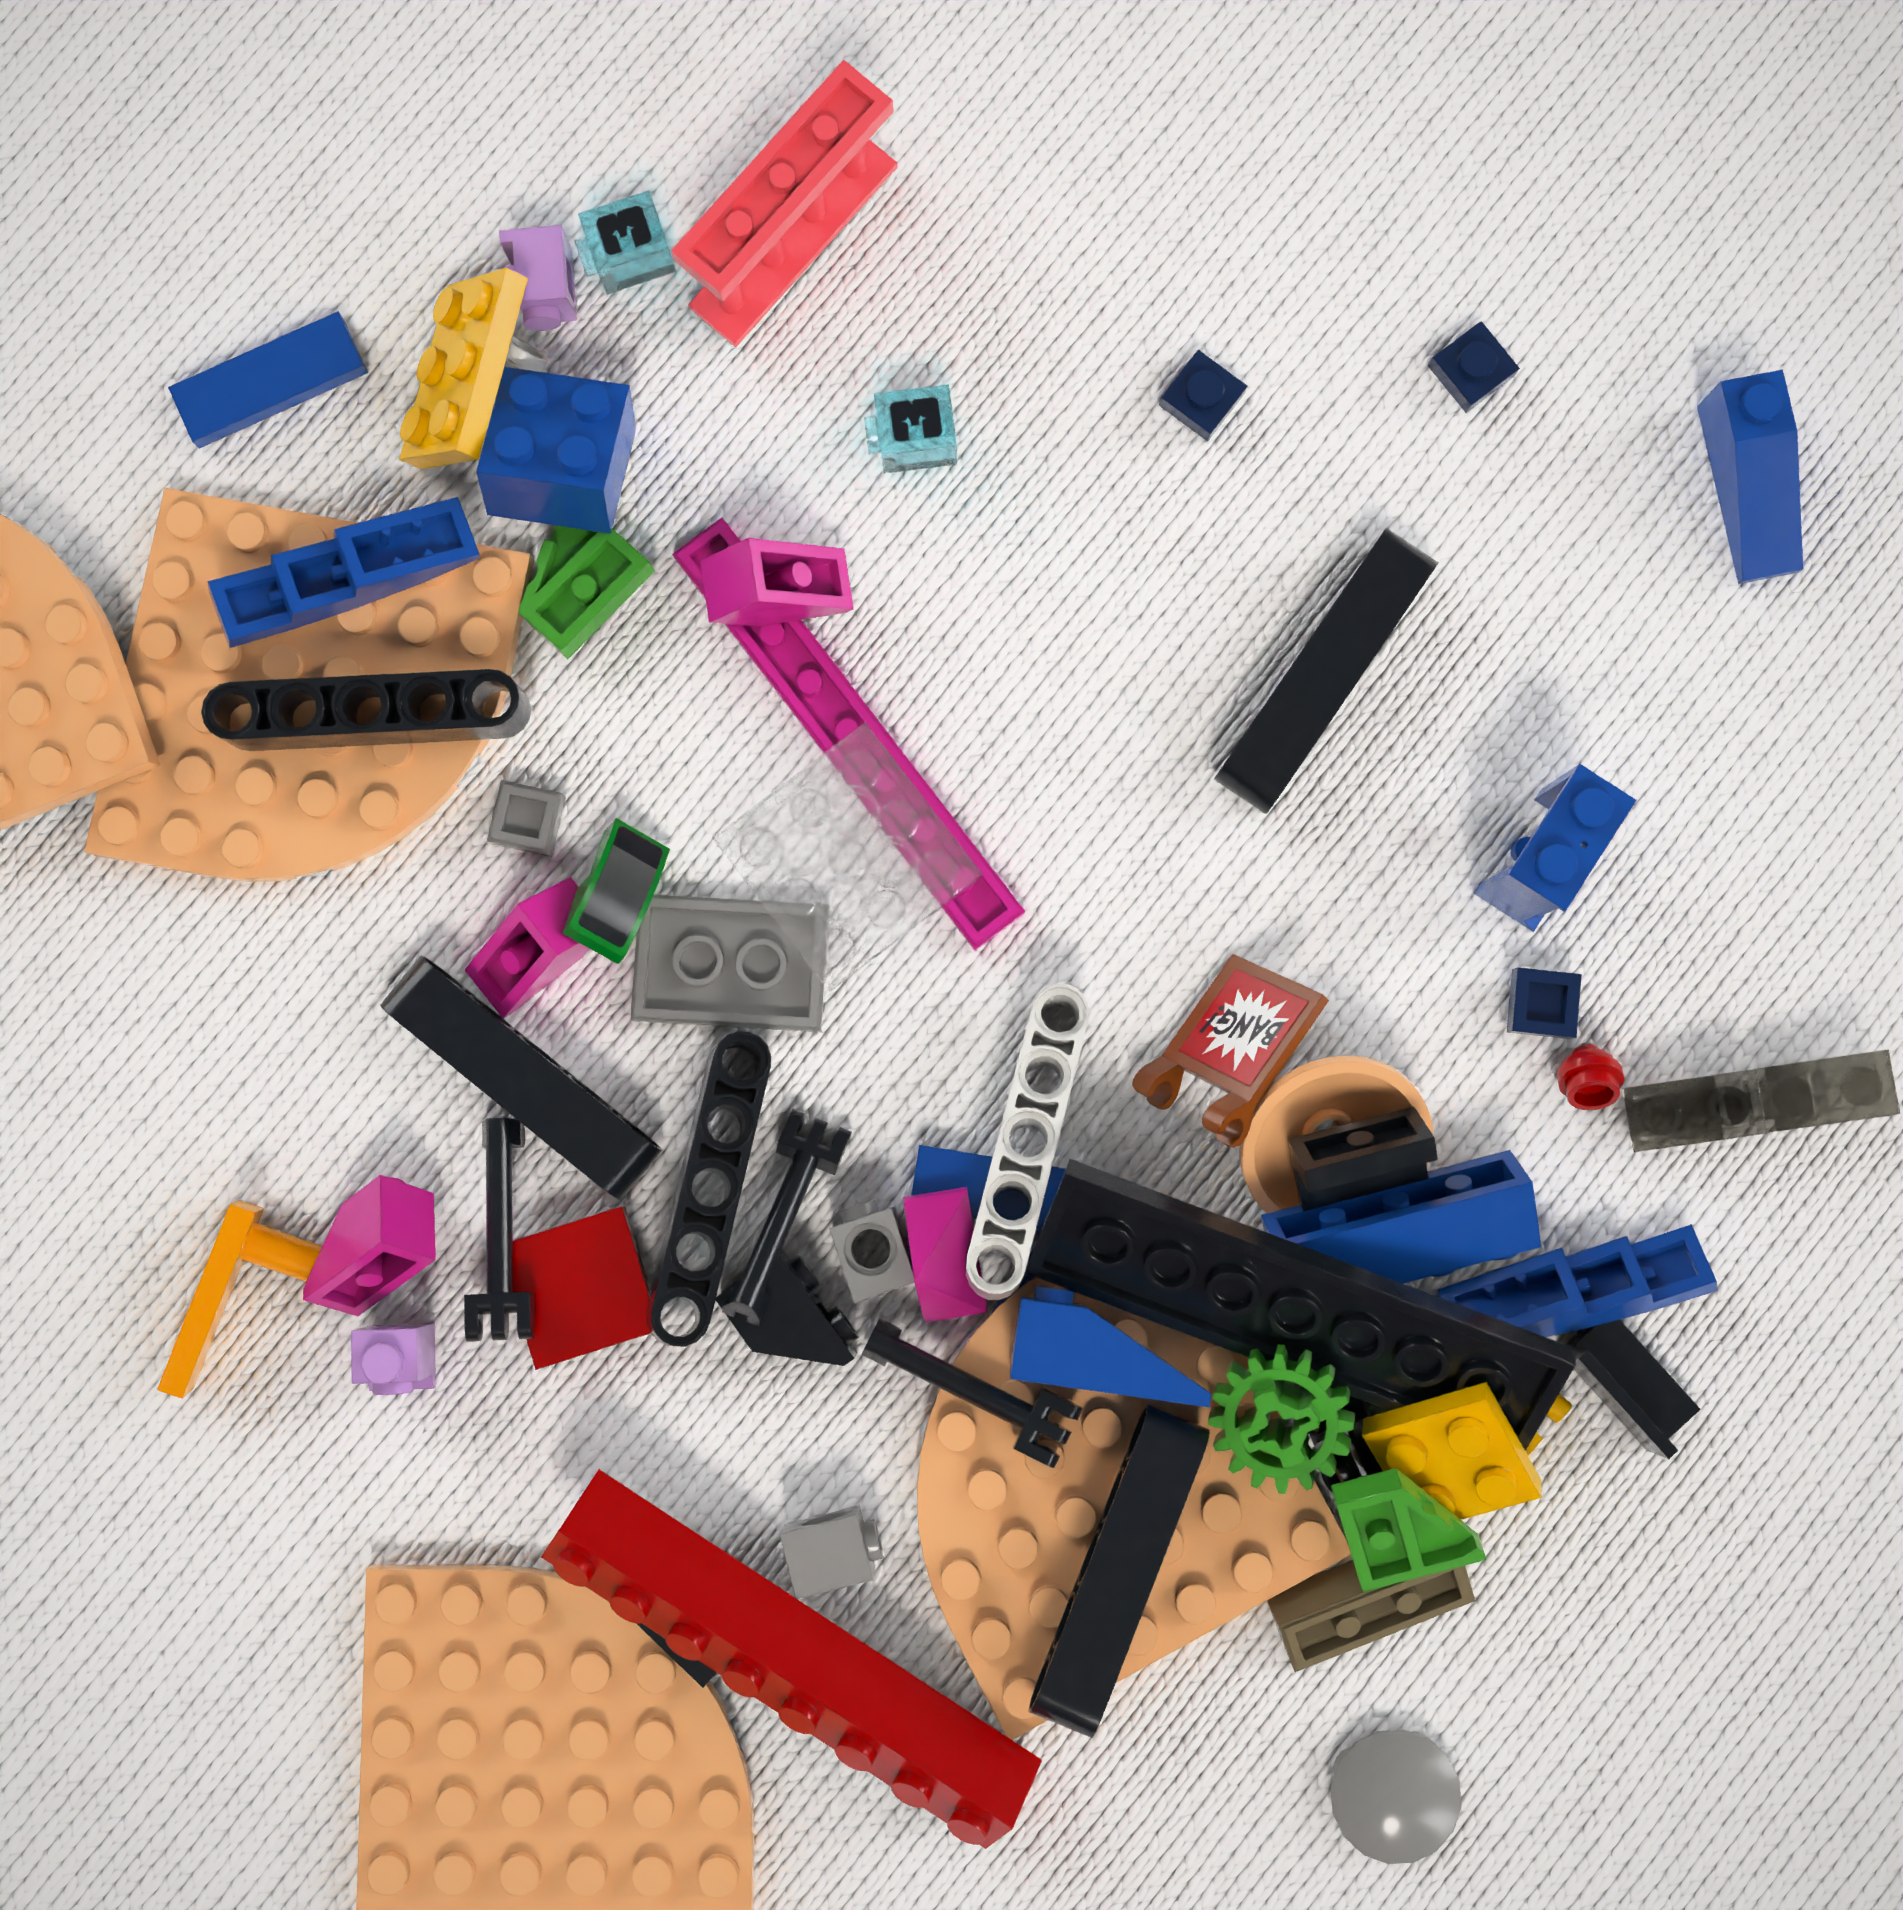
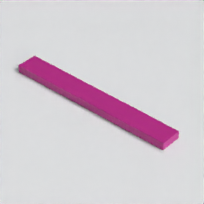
M721 517L672 555L705 599L700 560L740 542V540ZM802 620L763 626L724 624L974 951H977L1025 914V910Z

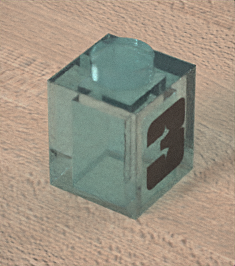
M649 190L578 213L585 237L574 240L587 277L599 274L607 295L677 272Z
M949 384L874 393L876 415L865 416L864 421L869 455L881 453L884 474L957 465V443Z

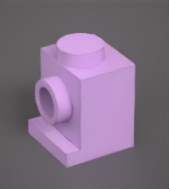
M562 225L499 230L500 244L511 264L505 265V268L507 267L528 278L520 307L523 313L524 327L535 331H547L558 328L561 322L577 321L572 248Z
M435 1323L371 1325L352 1330V1384L369 1383V1391H373V1395L412 1393L414 1389L436 1388Z

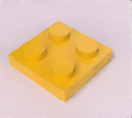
M1487 1382L1363 1419L1362 1437L1381 1469L1386 1471L1397 1468L1460 1520L1542 1498L1541 1478Z

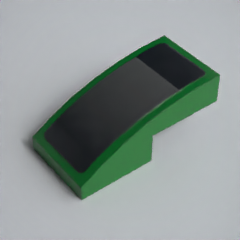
M615 818L603 832L590 875L577 888L562 934L619 964L626 956L644 919L662 875L670 849Z

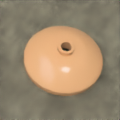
M1334 1056L1299 1066L1273 1083L1255 1107L1250 1130L1239 1147L1240 1167L1245 1183L1254 1200L1266 1213L1300 1205L1288 1139L1321 1131L1316 1130V1128L1328 1120L1333 1121L1325 1129L1409 1107L1416 1108L1433 1134L1432 1120L1426 1103L1415 1086L1402 1073L1375 1059L1360 1056Z

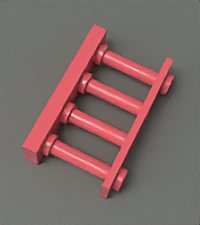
M845 60L834 69L671 250L674 261L704 286L688 304L689 309L735 348L898 168L897 162L870 140L875 132L893 114V100Z

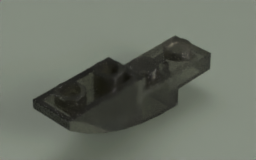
M1889 1049L1622 1088L1633 1152L1901 1114Z

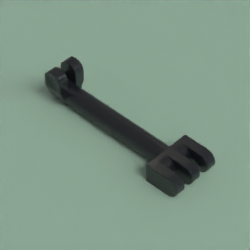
M792 1109L776 1148V1153L791 1158L792 1161L741 1280L732 1284L722 1309V1313L735 1317L737 1312L748 1316L746 1322L758 1327L762 1322L770 1299L765 1290L815 1170L817 1168L835 1175L852 1134V1131L840 1127L834 1135L832 1147L824 1146L821 1142L828 1122L816 1118L808 1138L798 1136L797 1134L804 1123L805 1113Z
M488 1118L482 1122V1148L486 1149L487 1294L464 1295V1329L467 1342L482 1341L484 1329L483 1315L491 1314V1336L493 1341L508 1339L509 1313H517V1333L519 1339H533L535 1335V1293L513 1292L512 1148H523L525 1146V1126L512 1118Z
M878 1320L861 1355L883 1366L889 1362L1020 1428L1021 1430L1013 1445V1449L1051 1468H1055L1060 1455L1053 1449L1040 1445L1037 1442L1041 1434H1044L1060 1443L1066 1444L1072 1432L1049 1420L1054 1409L1066 1418L1078 1420L1083 1410L1081 1406L1044 1387H1041L1033 1405L900 1339L899 1336L902 1329L885 1320Z

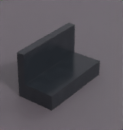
M1415 1107L1288 1139L1299 1203L1303 1212L1429 1179L1426 1163L1438 1160L1435 1137Z
M1621 1320L1583 1329L1567 1344L1575 1348L1576 1366L1574 1370L1647 1451L1670 1459L1679 1450L1672 1444L1669 1438L1701 1409Z

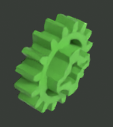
M1278 1345L1274 1359L1269 1361L1265 1360L1263 1354L1257 1348L1250 1351L1248 1358V1370L1233 1361L1228 1366L1226 1373L1230 1384L1218 1382L1216 1384L1212 1399L1221 1406L1211 1408L1208 1425L1222 1428L1223 1430L1216 1435L1213 1447L1215 1451L1232 1449L1234 1453L1228 1470L1232 1473L1242 1470L1245 1466L1253 1470L1251 1477L1252 1487L1258 1488L1267 1476L1275 1478V1485L1280 1494L1286 1493L1290 1478H1298L1300 1484L1306 1490L1312 1489L1315 1478L1314 1470L1318 1469L1323 1474L1332 1477L1336 1473L1337 1461L1333 1454L1348 1456L1350 1451L1351 1439L1342 1432L1354 1430L1355 1413L1341 1409L1349 1403L1350 1390L1348 1386L1330 1387L1335 1374V1368L1331 1364L1321 1368L1318 1372L1310 1368L1312 1352L1307 1349L1300 1355L1297 1362L1288 1360V1352L1285 1345ZM1285 1381H1289V1382L1296 1383V1384H1298V1385L1304 1387V1389H1302V1388H1300V1387H1297V1386H1295V1385H1293V1384H1290V1383H1288V1382H1285ZM1252 1389L1254 1392L1253 1401L1256 1407L1245 1410L1244 1416L1238 1418L1239 1402ZM1278 1411L1283 1420L1294 1418L1292 1426L1285 1427L1284 1422L1280 1418L1269 1420L1271 1412ZM1326 1420V1431L1323 1437L1311 1449L1308 1432L1319 1428L1320 1422Z

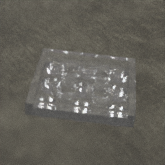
M866 722L712 837L829 992L982 877V872Z

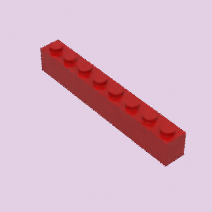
M598 1469L541 1556V1558L553 1565L555 1572L563 1580L575 1586H585L607 1600L612 1610L624 1620L636 1624L642 1623L665 1638L669 1648L677 1655L688 1660L700 1661L721 1675L724 1683L735 1693L745 1697H755L776 1711L781 1721L790 1729L801 1734H811L834 1749L838 1759L848 1767L858 1771H867L889 1785L892 1793L903 1803L915 1808H924L947 1823L949 1831L961 1841L972 1845H980L987 1849L1013 1829L1042 1759Z

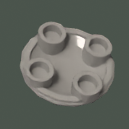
M1407 1730L1377 1731L1355 1742L1352 1747L1342 1750L1336 1757L1333 1765L1335 1775L1331 1784L1332 1813L1344 1838L1364 1856L1386 1864L1414 1863L1437 1852L1454 1832L1462 1807L1460 1780L1449 1757L1425 1734L1417 1731L1409 1732Z

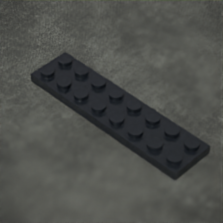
M1069 1159L1025 1271L1026 1274L1246 1357H1249L1251 1350L1257 1348L1263 1354L1266 1361L1273 1360L1277 1346L1285 1345L1288 1352V1360L1297 1362L1300 1355L1307 1349L1312 1352L1310 1368L1316 1372L1329 1364L1335 1368L1334 1379L1330 1385L1331 1388L1348 1386L1350 1396L1389 1411L1487 1382L1525 1451L1576 1366V1354L1573 1347Z

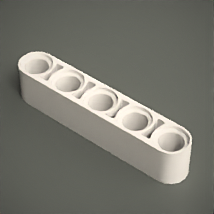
M1054 984L1045 987L1037 994L1032 1004L969 1246L966 1278L973 1291L987 1300H1001L1011 1296L1019 1288L1026 1270L1089 1021V1005L1086 997L1078 989L1068 984ZM1063 1006L1074 1014L1077 1024L1071 1030L1055 1032L1043 1023L1041 1015L1050 1007ZM1047 1066L1055 1070L1059 1075L1061 1086L1055 1092L1039 1094L1028 1086L1025 1079L1026 1074L1032 1068ZM1032 1127L1043 1135L1046 1147L1038 1155L1032 1157L1022 1156L1011 1147L1009 1141L1011 1134L1019 1128ZM1005 1189H1017L1028 1198L1030 1210L1023 1218L1007 1220L995 1211L993 1206L995 1196ZM991 1251H999L1006 1254L1014 1266L1012 1277L1007 1282L999 1285L984 1281L976 1269V1264L981 1256Z

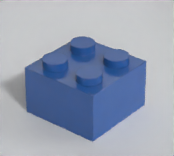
M505 367L476 470L487 515L611 534L636 433L630 385Z

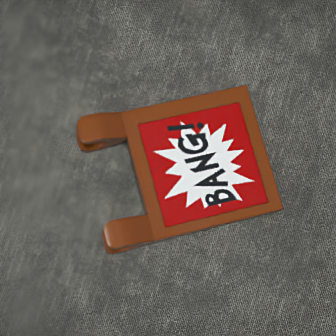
M1232 954L1163 1054L1137 1072L1132 1081V1086L1136 1092L1147 1097L1146 1100L1150 1105L1161 1110L1168 1109L1176 1100L1184 1071L1228 1093L1227 1095L1218 1099L1207 1108L1202 1117V1124L1207 1130L1216 1134L1219 1142L1228 1147H1238L1248 1135L1255 1107L1329 1000L1322 993Z

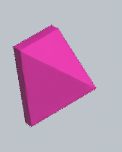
M967 1187L903 1197L914 1282L924 1323L987 1313L986 1299L973 1291L966 1278L967 1254L974 1231ZM978 1260L976 1264V1269L979 1276L982 1278L980 1262Z

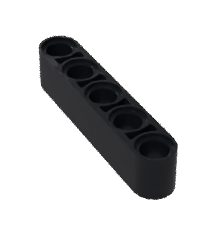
M1386 528L1221 767L1214 780L1264 814H1267L1439 562Z
M480 669L227 682L219 684L209 691L203 700L201 714L203 723L208 730L240 750L265 751L505 739L513 737L524 730L530 720L531 705L527 695L509 675L499 670ZM498 691L510 692V706L505 713L495 718L484 717L483 706L488 696ZM435 694L445 695L446 705L442 714L435 720L421 721L419 713L424 700ZM379 697L381 709L377 718L367 724H358L356 714L360 704L368 698ZM314 700L317 708L313 720L306 726L295 728L293 715L297 707L305 701ZM250 703L252 713L247 725L239 730L231 731L229 722L233 711L240 705Z
M421 955L380 1004L381 1008L584 1175L618 1200L622 1201L662 1152V1148L643 1131L425 956Z
M737 1031L728 1034L715 1046L707 1061L646 1313V1323L649 1332L658 1342L667 1346L686 1347L696 1343L705 1335L711 1321L771 1069V1053L768 1045L760 1036L751 1032ZM742 1048L749 1052L755 1063V1071L751 1078L746 1080L735 1079L725 1071L723 1055L726 1050ZM726 1109L738 1118L740 1133L735 1141L722 1143L714 1139L707 1127L711 1111ZM710 1171L717 1174L723 1180L725 1196L718 1206L708 1207L700 1204L695 1199L692 1192V1182L698 1173ZM687 1234H696L702 1237L710 1248L709 1261L699 1271H690L684 1268L679 1263L676 1255L680 1239ZM673 1298H682L688 1301L695 1313V1322L692 1328L681 1336L669 1334L661 1323V1311L664 1305Z
M1146 1405L1039 1674L1028 1712L1090 1738L1096 1733L1201 1464L1209 1439V1429L1151 1405Z

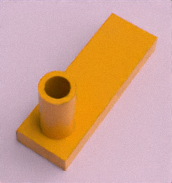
M243 1200L231 1203L157 1390L183 1399L194 1389L244 1261L307 1282L322 1246L259 1224L264 1211L263 1207Z

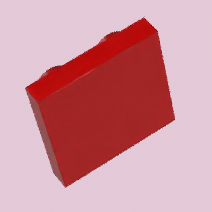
M625 1206L513 1241V1292L535 1293V1335L533 1339H526L535 1370L650 1334L646 1323V1313L651 1289Z

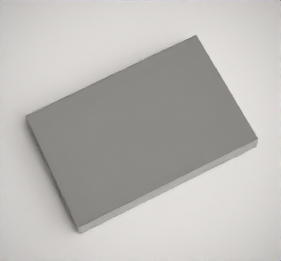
M653 895L644 919L636 933L630 1020L634 1022L822 1032L830 906L824 904Z

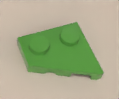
M555 525L550 541L544 539L536 560V576L527 585L518 612L531 627L568 660L655 570L651 563L613 528L611 534Z
M1397 1468L1331 1485L1362 1592L1486 1560L1478 1533Z

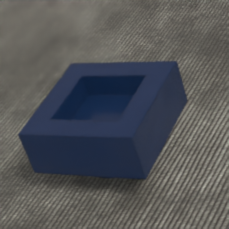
M1482 321L1432 357L1428 364L1430 370L1465 413L1469 412L1514 378L1520 369Z
M1198 349L1161 396L1159 406L1208 442L1243 398L1248 386Z
M1519 967L1512 969L1506 1033L1562 1039L1577 1038L1582 974Z

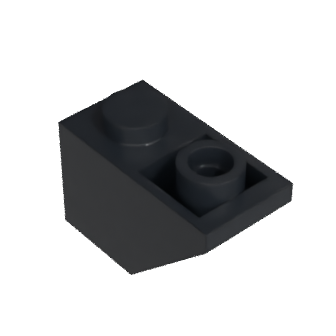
M782 1249L765 1289L770 1299L759 1327L746 1322L748 1316L737 1312L735 1317L726 1314L752 1352L845 1366L858 1354L851 1345L852 1342L859 1338L856 1330L837 1306L829 1312L813 1292L821 1283L799 1253L790 1259ZM732 1286L716 1297V1302L721 1309H723Z

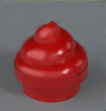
M1583 1043L1576 1047L1557 1070L1558 1087L1560 1092L1567 1097L1568 1103L1577 1109H1603L1615 1103L1620 1097V1088L1624 1084L1623 1068L1609 1052L1599 1049L1595 1044Z

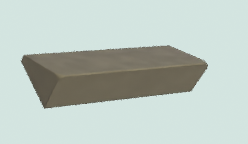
M1351 1560L1307 1578L1267 1600L1293 1670L1298 1672L1475 1601V1597L1465 1566L1362 1592L1354 1562Z

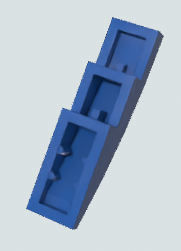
M455 497L334 529V539L271 555V565L207 581L208 591L228 646L233 648L367 605L478 560L480 554L459 498Z
M1691 1224L1634 1244H1630L1628 1237L1625 1236L1569 1256H1565L1561 1247L1437 1289L1442 1299L1538 1335L1549 1337L1651 1312L1716 1292L1718 1287L1717 1280Z

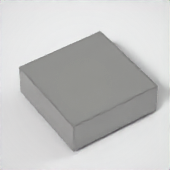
M501 780L487 842L493 845L552 857L566 796L560 792Z

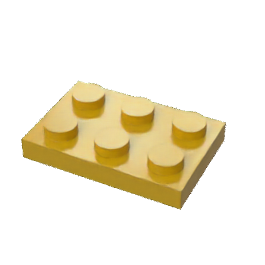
M506 267L449 284L440 293L433 309V320L437 324L431 346L425 350L417 367L416 375L420 385L414 406L406 413L400 429V437L404 441L399 458L400 461L419 469L479 460L527 285V277Z

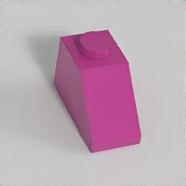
M747 538L700 560L709 623L763 626L842 614L854 610L844 548Z
M571 877L517 904L464 969L502 1019L519 1009L582 959L590 950L588 947L562 934L577 888L579 887Z
M379 1175L342 1203L303 1288V1300L358 1317L436 1260L434 1193L406 1184L398 1178Z

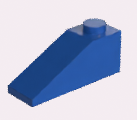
M1783 369L1720 381L1698 404L1697 410L1738 584L1799 573L1803 570L1798 434Z
M1035 1286L1034 1297L1020 1295L1009 1371L1010 1379L1210 1408V1392L1086 1305L1073 1303L1074 1291L1047 1286Z

